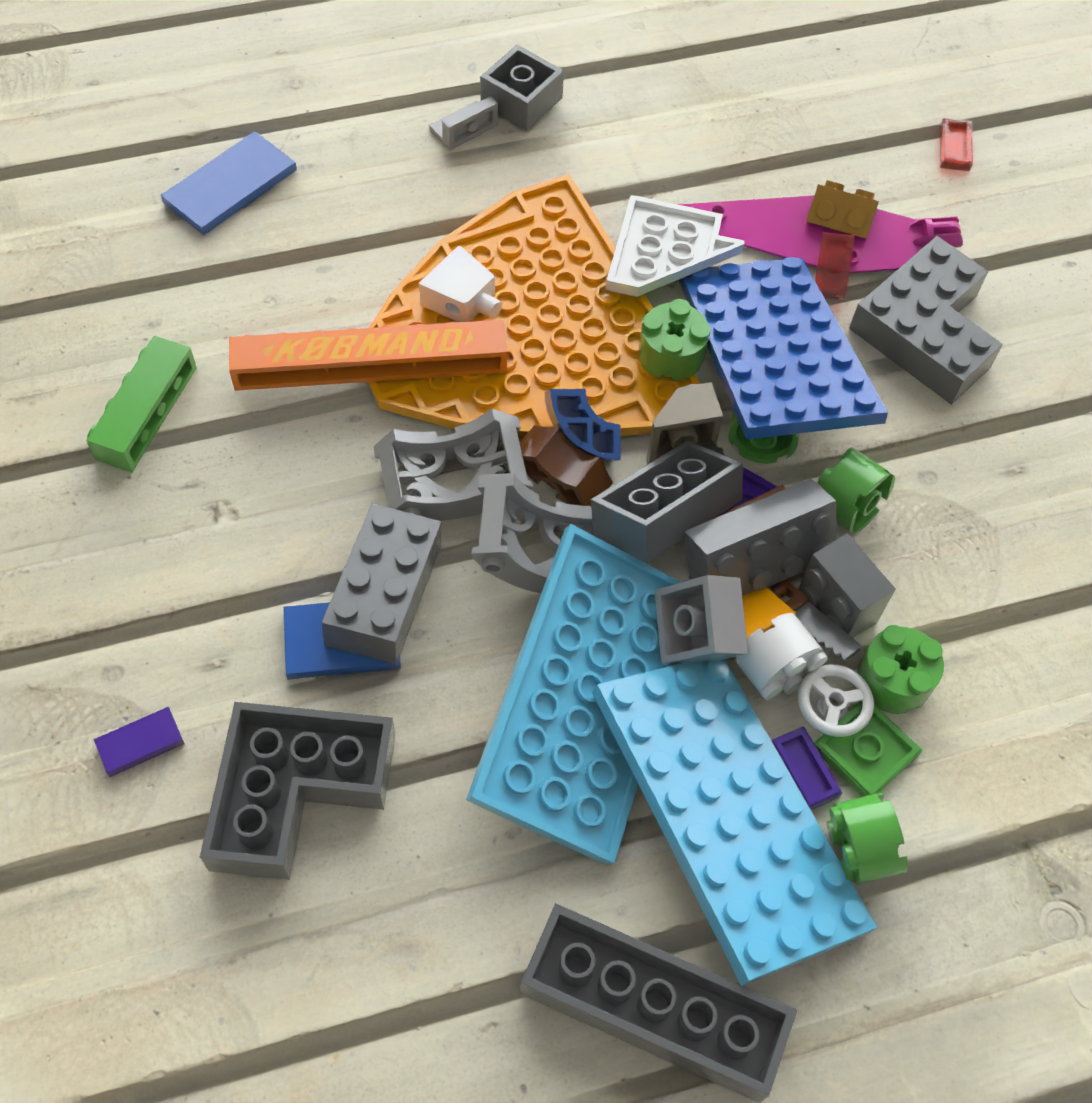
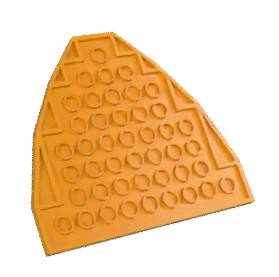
M570 174L513 191L438 241L389 295L369 328H378L382 326L394 327L457 322L420 305L419 282L453 250L461 246L495 277L494 298L502 302L500 313L494 319L479 313L470 322L504 320L507 344V373L367 382L379 409L451 429L479 418L490 409H495L519 418L521 429L517 431L518 438L523 439L533 426L554 427L546 409L545 391L549 389H586L588 403L595 414L606 422L620 424V436L651 434L653 421L677 388L685 387L689 384H701L696 375L682 381H672V377L662 375L660 379L649 374L641 365L639 360V343L644 316L653 307L645 294L636 297L605 290L616 248Z

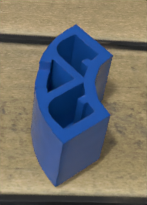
M549 389L544 392L549 418L554 428H559L566 439L578 449L589 455L599 457L600 460H621L620 424L606 422L595 414L588 403L586 389Z

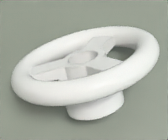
M834 664L820 666L816 670L810 671L803 678L799 686L798 704L800 711L806 721L823 734L834 737L853 735L861 731L872 717L874 710L872 691L867 682L857 672L848 667ZM826 676L842 677L850 681L857 689L846 692L836 688L833 689L822 678ZM811 688L820 694L815 704L816 713L813 711L809 700ZM829 700H835L839 706L832 705ZM862 701V710L857 719L846 725H838V721L846 714L848 706Z

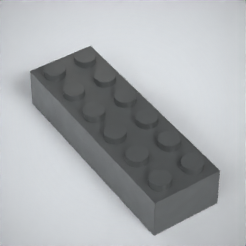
M555 903L520 985L521 995L758 1103H761L770 1095L797 1013V1009L747 987H741L738 983Z

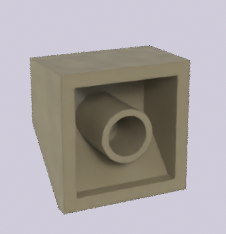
M711 382L689 384L676 389L653 421L646 460L647 465L687 440L715 451L723 414Z

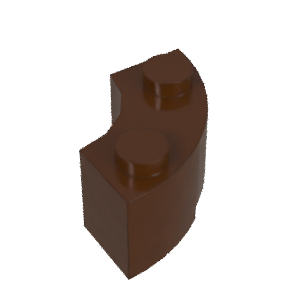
M533 426L520 442L526 474L537 485L542 480L556 490L558 494L555 498L566 504L591 506V499L609 489L613 484L603 461L599 457L589 455L578 449L566 439L559 428Z

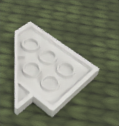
M631 195L607 277L605 290L638 297L741 254L744 241L718 235L723 214Z

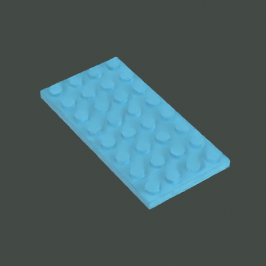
M572 524L565 528L466 801L606 866L615 863L638 782L592 691L597 684L673 666L661 664L655 590L680 583L679 580Z
M725 659L710 662L681 663L597 684L592 694L741 987L868 935L877 928L851 880L846 879L838 857Z

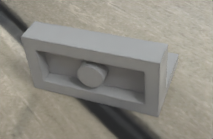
M491 96L480 102L475 101L430 124L429 130L449 150H452L498 126V102Z

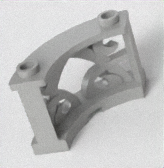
M490 409L479 418L455 427L456 433L437 437L436 431L410 432L393 428L373 446L375 458L380 459L388 508L439 521L481 514L484 496L478 489L479 475L504 474V469L501 466L494 465L506 461L509 472L515 473L517 478L527 488L532 490V481L527 478L517 431L521 429L519 418L499 410ZM503 441L504 450L498 452L499 443ZM474 453L477 454V457H470V456H468V455L474 454ZM456 458L462 465L478 469L471 482L459 493L445 489L431 480V478L442 472L447 460ZM397 462L401 463L406 471L398 472ZM435 462L432 466L427 467L426 463ZM415 482L408 485V495L403 496L400 483Z
M515 473L479 475L478 489L484 498L478 547H472L471 556L481 566L483 571L519 588L541 594L554 557L534 565L524 553L516 535L524 533L531 526L537 527L543 541L550 548L557 551L562 537L558 538L554 532L563 534L565 528L570 524L593 535L591 506L572 505L558 501L554 503V506L539 501L540 495L527 488L517 478ZM518 520L520 521V525L514 524V522Z

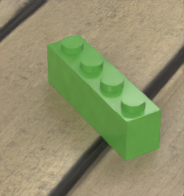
M153 336L147 347L142 348L138 361L132 370L125 374L118 392L114 398L107 402L105 412L97 424L93 425L88 432L86 442L95 460L129 472L134 471L197 369L191 347Z

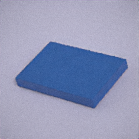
M330 602L283 607L287 680L401 668L400 656L397 665L324 646L321 622Z

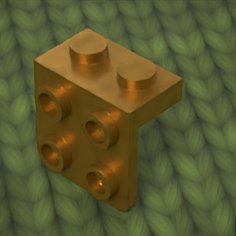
M826 180L825 186L818 184L806 222L867 239L879 201L873 200L875 194L861 189H856L855 194L844 191L845 186L843 184Z

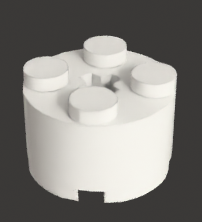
M794 613L783 614L771 620L775 627L766 632L759 628L747 638L748 654L736 656L737 659H735L738 666L766 701L777 696L782 690L787 695L799 689L803 680L802 677L808 671H814L822 666L828 659L823 649Z

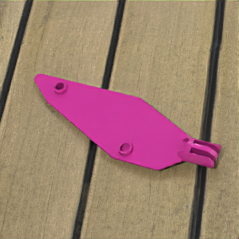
M814 195L678 204L723 214L718 235L743 240L744 247L782 258H802L806 265L837 274L898 270L936 236L954 248H960L963 245L958 216L916 220L876 209L867 239L806 222Z

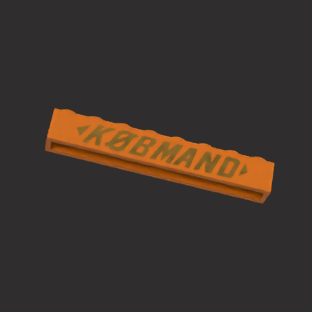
M504 320L415 324L394 327L382 326L362 329L348 328L330 331L315 330L298 333L282 332L278 334L229 337V372L235 391L507 373V344Z

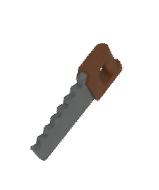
M786 579L776 583L770 589L780 599L784 596L790 598L784 603L796 612V617L820 646H824L826 652L833 651L834 657H842V661L845 663L860 651V644L809 603V598Z

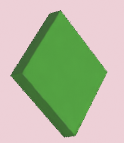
M862 701L847 712L838 721V725H846L857 719L862 710ZM875 705L869 723L861 731L845 737L823 734L814 742L822 758L861 797L880 793L923 751Z

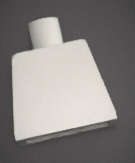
M461 246L453 250L419 282L420 305L457 322H470L479 313L494 319L501 311L502 302L494 298V275Z

